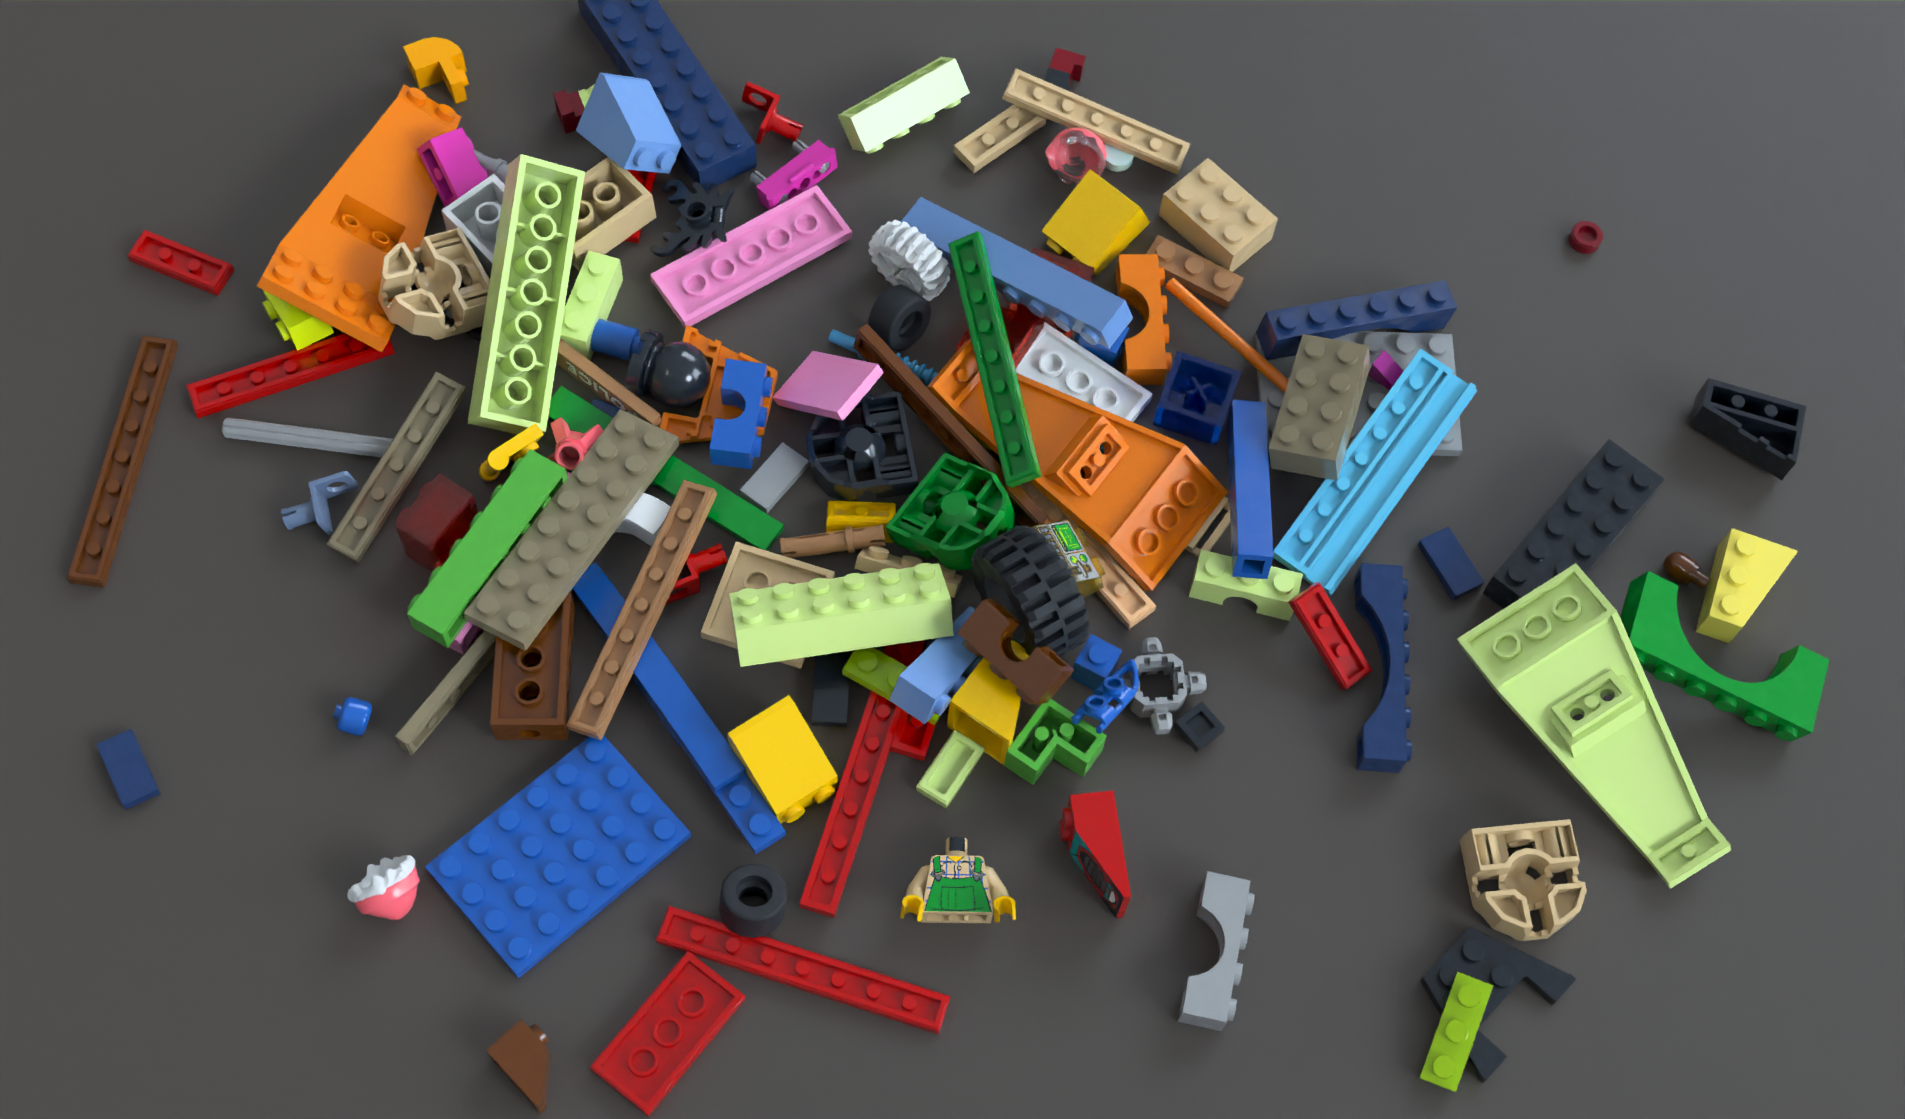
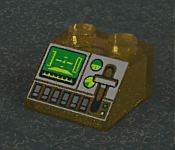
M1069 520L1033 526L1037 533H1042L1046 537L1047 542L1055 547L1059 557L1065 561L1068 566L1067 569L1078 584L1077 588L1083 598L1104 588L1101 576L1105 575V571L1096 556L1090 558L1085 550L1089 543L1080 527L1074 529Z

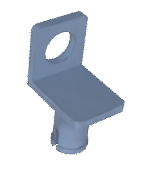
M342 471L308 482L311 493L310 501L281 509V514L286 515L282 517L286 528L292 530L295 527L316 521L328 535H332L334 530L327 499L359 488L357 481L348 471ZM334 482H345L344 485L339 487H328V485Z

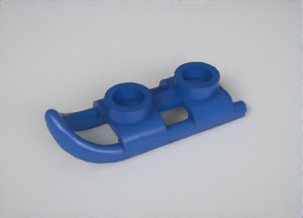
M1133 659L1128 660L1112 676L1104 679L1093 695L1089 696L1076 710L1075 714L1071 717L1072 723L1077 725L1087 715L1100 720V724L1096 727V733L1101 734L1134 698L1138 690L1139 675ZM1127 671L1132 673L1133 682L1131 688L1126 686L1121 678ZM1111 700L1118 701L1115 707L1108 705Z

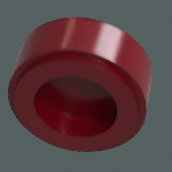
M1578 222L1573 226L1569 234V244L1579 253H1594L1603 240V232L1593 222Z

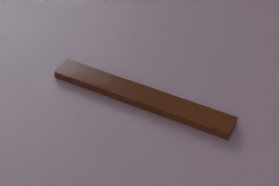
M868 324L859 328L853 348L867 362L879 364L884 372L881 378L895 392L901 391L902 400L955 457L995 473L1008 493L1015 513L1014 520L1019 525L1035 528L1037 533H1039L1038 529L1043 528L1042 525H1044L1048 517L1019 485L1012 488L1006 485L1002 467ZM985 478L982 481L983 487L987 483V479Z
M142 335L67 574L69 583L105 588L177 352L178 344L176 340Z

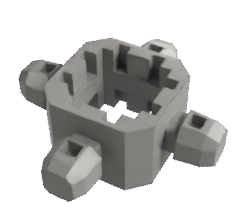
M1145 638L1141 645V656H1137L1134 659L1139 677L1142 672H1146V675L1158 674V671H1163V674L1169 675L1170 680L1173 682L1174 695L1168 700L1167 697H1158L1154 701H1150L1149 696L1143 697V691L1140 692L1139 682L1138 690L1134 698L1129 702L1130 710L1140 718L1150 717L1151 728L1155 734H1168L1172 727V716L1176 715L1183 707L1187 692L1189 695H1193L1206 690V676L1201 672H1188L1187 675H1184L1183 661L1173 653L1163 654L1162 645L1158 638ZM1128 671L1126 679H1124V676L1121 678L1124 680L1125 685L1131 688L1133 682L1132 673Z

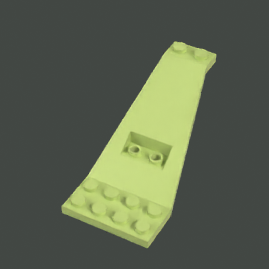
M1576 563L1457 638L1459 646L1495 692L1645 857L1670 889L1731 851L1729 842L1710 821L1617 610ZM1607 695L1614 696L1611 701L1603 700ZM1575 715H1584L1581 720L1572 719Z

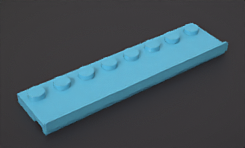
M1420 348L1346 450L1338 481L1324 480L1274 549L1273 558L1290 570L1302 573V578L1310 584L1320 582L1330 598L1477 392L1475 389L1476 385L1466 383L1453 374L1454 370Z

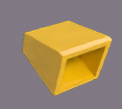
M1090 169L1045 225L1042 232L1048 238L1045 243L1048 247L1059 255L1065 251L1073 258L1070 263L1083 274H1086L1089 270L1097 276L1148 226L1150 221L1140 206Z
M1011 640L1012 650L1016 656L1023 660L1027 659L1029 655L1026 654V650L1019 643ZM983 657L950 700L947 727L953 731H958L985 748V753L1004 765L1006 752L1013 742L1021 698L1016 693L1017 687L1009 679L1003 680L995 675L989 668L991 663Z
M789 695L728 732L729 746L745 767L747 776L780 824L785 821L787 823L794 822L805 813V808L814 802L821 804L835 794V789L838 788V775Z

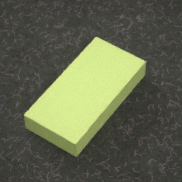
M954 730L917 784L916 791L946 809L984 753L985 748Z

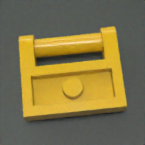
M536 423L494 449L478 469L480 478L487 482L494 481L512 460L516 462L519 458H524L530 449L533 451L538 449L537 442L544 435Z

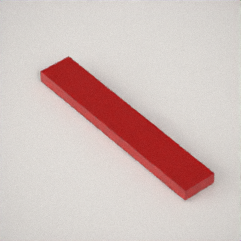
M344 333L308 345L298 351L295 349L186 386L194 411L199 419L393 355L395 352L390 339L383 352H380Z

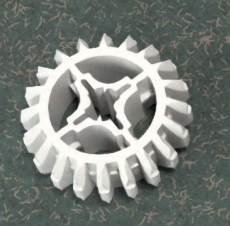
M897 220L893 222L888 221L875 232L868 243L870 247L868 251L872 256V263L877 265V271L882 273L885 280L889 281L893 286L902 284L926 300L931 301L947 286L946 284L950 281L949 275L951 271L947 266V260L942 257V251L938 250L934 242H931L926 237V234L920 233L915 226L910 227L904 221L902 223Z

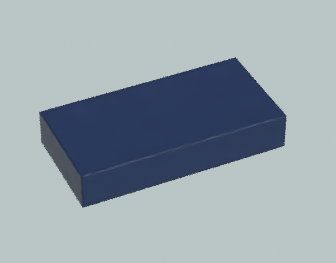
M1449 526L1420 539L1418 542V547L1452 600H1456L1481 588L1485 583Z
M132 729L96 744L120 801L126 810L161 794Z

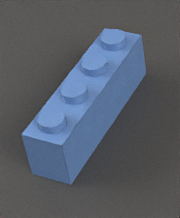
M969 606L953 622L954 636L937 638L899 676L889 701L924 724L935 713L940 716L950 703L951 696L956 694L983 658L982 655L976 656L970 652L963 644L965 639L957 633L976 609Z

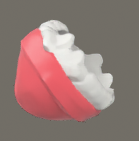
M411 855L394 857L393 860L383 858L380 860V865L369 864L367 866V875L361 882L354 884L348 890L347 897L349 901L355 903L361 914L389 920L403 918L413 907L417 894V884L420 881L415 867V859Z

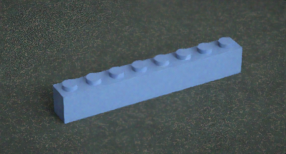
M922 197L918 199L901 221V223L903 221L908 223L910 227L915 226L920 233L926 234V237L931 242H934L935 247L942 251V257L947 260L948 266L952 267L953 270L954 266L948 243L978 231L983 236L996 290L1002 293L1011 303L1017 305L1020 302L1027 306L1036 316L1040 318L1044 316L1049 317L1061 329L1068 332L1071 329L1092 345L1099 343L1110 349L1133 319L1124 299Z

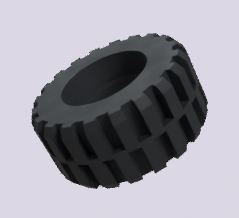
M1016 526L975 550L971 558V572L975 578L974 584L977 591H979L981 601L984 599L998 600L1022 622L1014 631L1011 640L1019 643L1026 650V654L1030 656L1036 647L1048 646L1060 657L1085 642L1089 634L1090 623L1088 622V610L1084 606V598L1077 588L1078 584L1074 577L1068 571L1065 561L1059 557L1055 547L1047 542L1046 537L1042 533H1037V530L1033 527Z

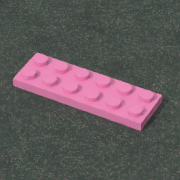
M815 185L726 233L727 241L725 243L717 238L712 241L708 248L700 247L651 273V282L686 329V325L692 326L852 239V230L818 185Z

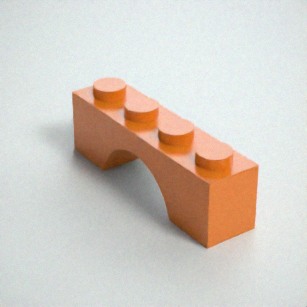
M1119 254L1115 271L1117 296L1133 306L1141 314L1145 323V328L1139 334L1126 339L1124 342L1121 356L1122 372L1139 385H1163L1166 372H1171L1172 368L1171 353L1165 350V344L1169 343V324H1163V315L1167 313V296L1161 295V287H1164L1165 283L1164 267H1159L1158 254Z

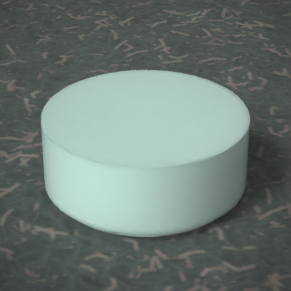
M1105 144L1107 153L1105 167L1115 172L1127 170L1131 166L1134 156Z

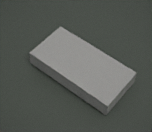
M782 442L740 489V495L767 514L809 467V460Z

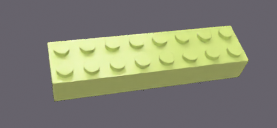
M520 154L508 164L468 424L518 435L536 423L542 433L546 432L583 189L584 171Z

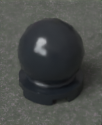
M650 329L645 330L639 338L640 341L645 342L640 354H632L627 370L626 385L630 386L628 390L637 397H643L649 390L655 400L669 407H684L695 404L705 395L711 381L710 364L704 353L689 342L672 341L663 344L664 337L662 333Z

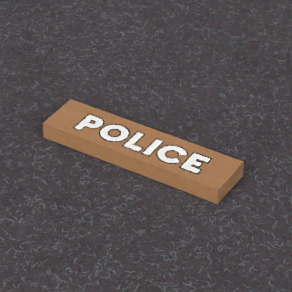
M560 339L556 361L558 366L608 404L660 427V413L564 340Z

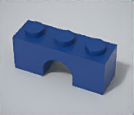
M726 359L721 384L722 404L736 406L743 413L737 418L730 420L715 418L709 448L711 464L752 469L754 457L760 458L762 437H757L759 427L765 428L767 407H763L764 397L770 398L773 378L767 377V364Z

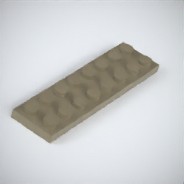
M620 409L585 454L583 461L578 463L568 476V479L558 489L464 612L465 620L526 651L677 449L679 437Z

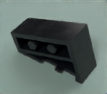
M1708 378L1695 397L1690 425L1778 479L1783 480L1797 462L1807 406Z

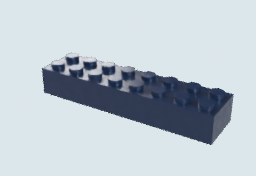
M578 0L579 12L621 75L643 78L650 82L681 143L677 158L693 182H698L707 191L712 183L718 186L757 167L756 144L657 0Z

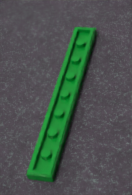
M977 231L950 242L948 245L1007 486L1012 488L1042 477L983 236Z
M563 386L557 390L550 401L548 420L554 422L561 417L568 424L571 431L585 433L597 424L605 430L613 419ZM671 455L651 482L653 486L674 499L683 480L715 489L717 497L706 519L749 546L769 551L784 530V524Z

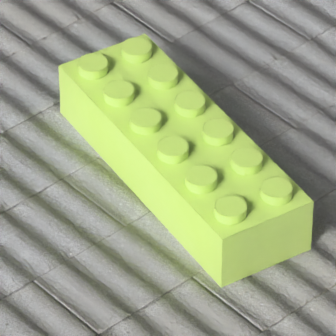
M920 563L915 567L901 569L885 568L880 572L866 574L850 573L845 577L831 579L815 578L809 582L796 584L780 583L774 587L761 589L745 588L739 592L729 593L740 667L954 636L951 598L939 563Z

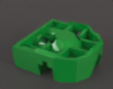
M944 452L885 528L892 541L904 549L926 559H929L931 555L935 556L944 567L950 570H971V558L975 550L998 537L997 533L1003 534L1012 529L1015 513L1008 493L995 473ZM985 478L987 479V483L982 488V481ZM972 502L977 504V509L970 506ZM978 521L983 522L984 530L977 527L976 523Z

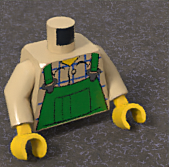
M949 837L946 839V855L932 856L930 865L921 867L907 887L906 897L902 900L900 918L904 919L906 913L912 912L917 915V921H921V923H991L993 910L995 922H1000V915L1004 913L1010 914L1012 920H1015L1016 906L1014 899L1009 897L1006 887L994 869L985 866L984 858L982 856H968V840L964 837Z

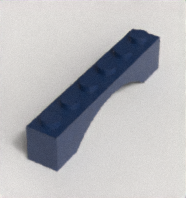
M1446 280L1267 311L1256 331V335L1266 360H1273L1297 355L1303 334L1335 339L1351 333L1380 328H1396L1412 333L1443 329L1457 309V305Z
M1361 563L1355 575V609L1367 622L1375 636L1383 666L1382 693L1377 709L1364 723L1357 735V770L1400 773L1405 763L1411 760L1412 742L1411 740H1406V728H1409L1411 724V708L1406 707L1405 695H1409L1411 684L1410 675L1405 674V663H1408L1410 645L1409 642H1404V631H1407L1409 625V612L1404 610L1403 599H1406L1408 595V579L1403 578V566Z

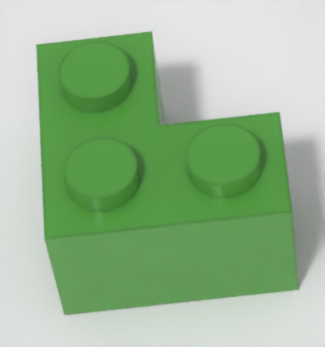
M1050 699L1048 703L1040 705L1006 752L1004 766L1034 785L1054 758L1083 778L1103 751L1107 735L1096 733V728L1084 720H1081L1077 725L1072 723L1071 717L1074 714Z

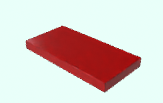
M687 951L589 1068L649 1117L746 1000V996L691 952Z

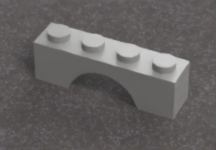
M1207 871L1202 881L1196 916L1207 923L1215 933L1219 944V959L1217 964L1209 971L1188 977L1183 988L1178 1022L1222 1031L1227 1021H1233L1237 999L1231 998L1233 985L1239 986L1243 964L1237 963L1239 949L1245 950L1249 933L1248 928H1243L1245 915H1251L1255 894L1249 893L1250 880Z

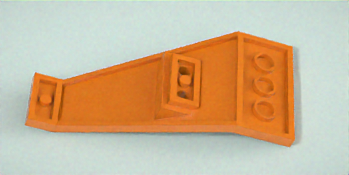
M404 84L395 101L280 242L257 287L383 352L395 327V324L388 320L378 301L384 256L399 243L405 242L411 253L414 248L420 247L437 195V190L418 154L417 148L429 139L456 130L462 117L456 114L450 106L439 104L428 98L423 91L414 87L410 88ZM394 297L388 298V303L392 302Z
M968 340L958 349L927 388L959 422L999 455L972 341ZM1016 373L1042 477L1029 482L1095 538L1144 591H1153L1228 491L1185 444ZM1100 444L1104 447L1103 454L1100 451ZM1081 468L1085 472L1084 479L1080 475Z

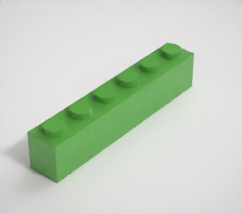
M531 449L524 458H519L514 463L509 478L503 485L500 484L495 488L491 495L490 503L483 512L480 511L474 516L470 524V530L464 538L458 539L453 544L449 554L450 557L442 567L438 566L432 572L429 578V585L423 593L417 594L411 600L407 616L412 628L446 648L451 645L468 622L464 617L466 609L558 489L568 479L564 467Z

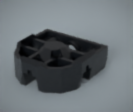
M901 391L865 395L854 407L861 408L862 424L845 426L844 420L816 415L806 437V447L814 480L827 496L841 501H857V496L864 495L866 491H870L871 494L876 493V498L878 499L912 494L917 488L918 476ZM893 435L896 456L886 457V445L882 436ZM847 449L855 454L854 461L843 456ZM834 453V456L815 457V455ZM861 468H866V471L872 470L873 480L856 482L854 472L860 473Z

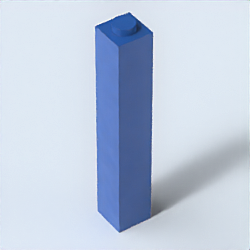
M1232 399L1227 420L1232 576L1268 579L1273 561L1266 402Z

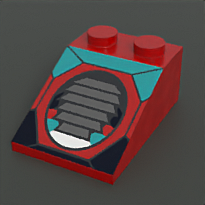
M1114 790L1070 795L1067 808H1062V820H1059L1061 841H1067L1069 854L1114 917L1123 918L1131 898Z

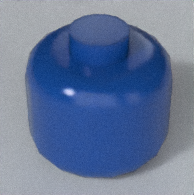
M354 697L345 698L343 705L337 704L333 718L338 719L337 729L355 736H362L368 725L372 704Z

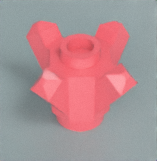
M561 417L550 423L557 444L555 452L548 456L547 459L564 467L566 470H574L578 463L583 461L585 454L604 430L597 424L585 433L571 431L568 424Z

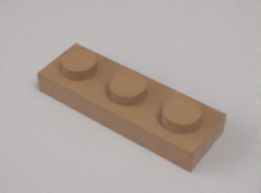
M1160 235L1156 237L1146 253L1158 254L1159 267H1164L1166 278L1170 280L1175 278L1184 287L1227 309L1244 280L1243 277Z

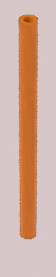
M1175 278L1168 281L1165 288L1285 394L1289 381L1287 377Z

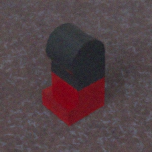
M1056 47L1044 81L1070 91L1071 80L1079 82L1081 80L1086 56Z

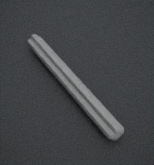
M229 417L224 419L222 433L226 438L373 457H382L393 440L392 438Z

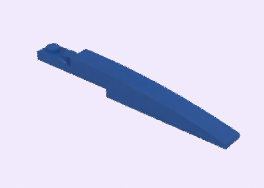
M595 562L586 569L572 588V591L607 641L625 600ZM650 636L631 678L676 744L682 747L756 855L786 836V831L747 776L745 767L655 640Z

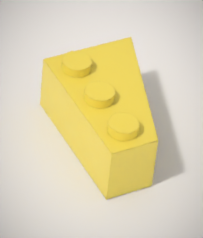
M1731 528L1718 545L1710 574L1711 580L1707 586L1695 632L1729 643L1743 628L1798 551Z

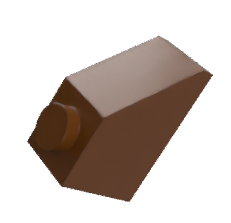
M521 1019L486 1051L491 1060L541 1114L547 1105L551 1055L545 1044L549 1039L535 1023L529 1028Z

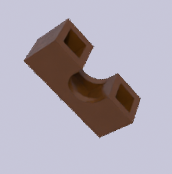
M984 599L957 632L965 639L963 642L964 646L976 656L982 655L991 663L989 668L999 678L1003 680L1009 679L1017 687L1016 693L1025 702L1029 704L1035 703L1036 705L1048 703L1074 669L1048 646L1036 647L1025 660L1016 656L1012 650L1011 638L1022 622L998 600Z

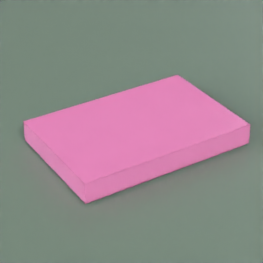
M812 351L776 392L773 399L778 406L843 421L884 372L879 364Z

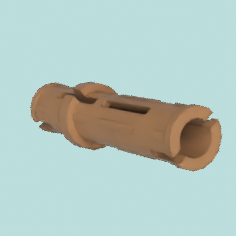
M883 524L852 529V526H846L845 530L780 538L782 556L795 558L848 551V554L855 553L856 549L868 548L870 546H886Z

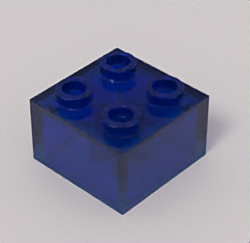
M1177 351L1156 409L1153 425L1216 446L1241 371Z

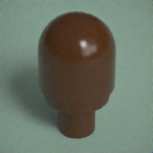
M1672 552L1664 560L1663 567L1666 574L1681 584L1688 585L1689 582H1692L1701 589H1704L1711 580L1710 577L1699 571L1701 565L1697 564L1696 560L1683 552Z

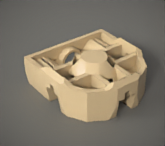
M456 228L423 237L420 247L414 248L412 253L405 242L399 243L384 256L378 301L392 324H398L411 334L428 336L434 340H439L483 326L490 279L462 229ZM422 262L425 267L424 272L420 273L416 267L417 263ZM461 280L466 287L460 288ZM415 283L418 290L412 291L411 286ZM394 297L392 302L388 303V298ZM447 308L455 320L452 327L448 324L445 325L443 310Z
M1570 819L1475 828L1469 830L1459 840L1472 905L1475 911L1482 915L1492 929L1511 936L1517 941L1548 939L1580 912L1587 889L1585 882L1578 881L1577 878L1579 874L1577 867L1580 859ZM1533 843V848L1515 851L1509 857L1507 848H1518ZM1528 866L1535 869L1541 876L1534 880L1532 876L1526 874ZM1566 872L1567 884H1551L1550 878L1553 877L1552 873ZM1498 879L1500 890L1488 891L1480 894V891L1477 890L1478 881ZM1539 909L1543 930L1534 932L1531 931L1533 925L1530 911Z

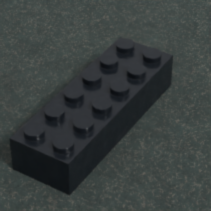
M1608 439L1493 575L1483 594L1504 609L1575 563L1588 575L1649 502L1665 479Z

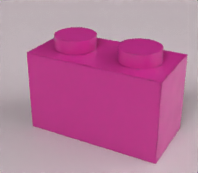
M462 127L429 139L417 148L418 154L445 207L488 178L486 170L480 165L474 153L472 141L466 136Z

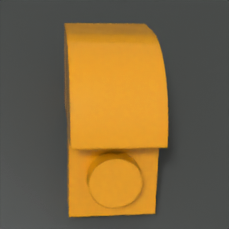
M431 37L403 46L407 65L419 89L444 80L455 104L467 100L465 86L469 85L465 74L467 69L463 52L455 43L444 38Z

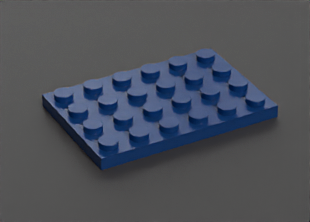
M603 736L602 740L588 737L427 864L425 868L519 979L691 838V832L605 736Z

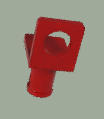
M747 82L744 87L742 102L767 113L759 128L756 143L761 144L765 134L770 131L792 140V142H796L804 124L778 114L777 107L781 96L751 82ZM751 93L761 95L766 102L754 99Z
M720 543L694 554H689L684 564L688 577L676 581L672 592L678 588H685L678 593L670 594L665 605L699 593V574L728 563L724 550H721L722 545Z

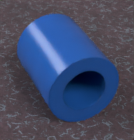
M600 318L594 327L590 348L598 353L630 361L633 353L640 354L644 342L639 339V329Z

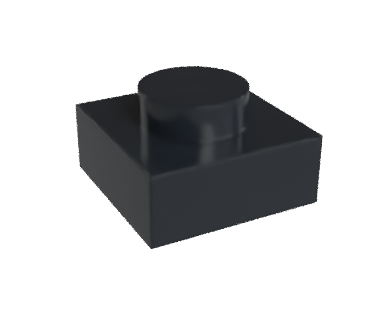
M1200 702L1174 723L1175 729L1196 753L1221 735L1225 729L1223 724L1203 702Z

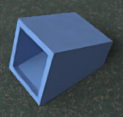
M599 73L576 131L623 169L669 174L676 161L681 143L650 82L643 78Z

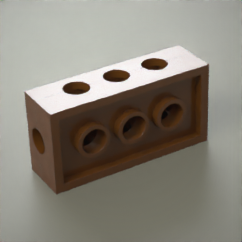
M571 591L526 651L496 636L490 726L495 740H568L569 729L566 724L569 720L575 616ZM532 664H538L535 667H529ZM530 697H537L532 701H526Z

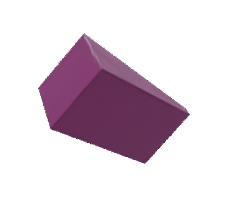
M1383 350L1373 362L1368 376L1388 390H1391L1404 371Z

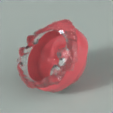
M1068 128L1061 131L1045 150L1050 166L1058 174L1059 178L1067 184L1075 182L1078 185L1090 169L1101 176L1106 167L1107 153L1104 143L1096 134L1086 129Z

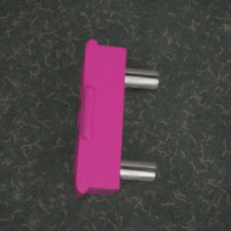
M799 139L796 142L794 141L792 148L799 155L768 178L758 171H754L750 175V179L758 185L756 188L759 202L768 210H771L812 188L837 169L835 149L827 147L820 140H817L809 147Z

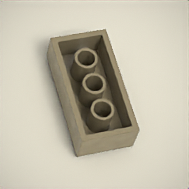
M1306 334L1302 335L1268 448L1272 469L1338 481L1370 369L1369 345Z

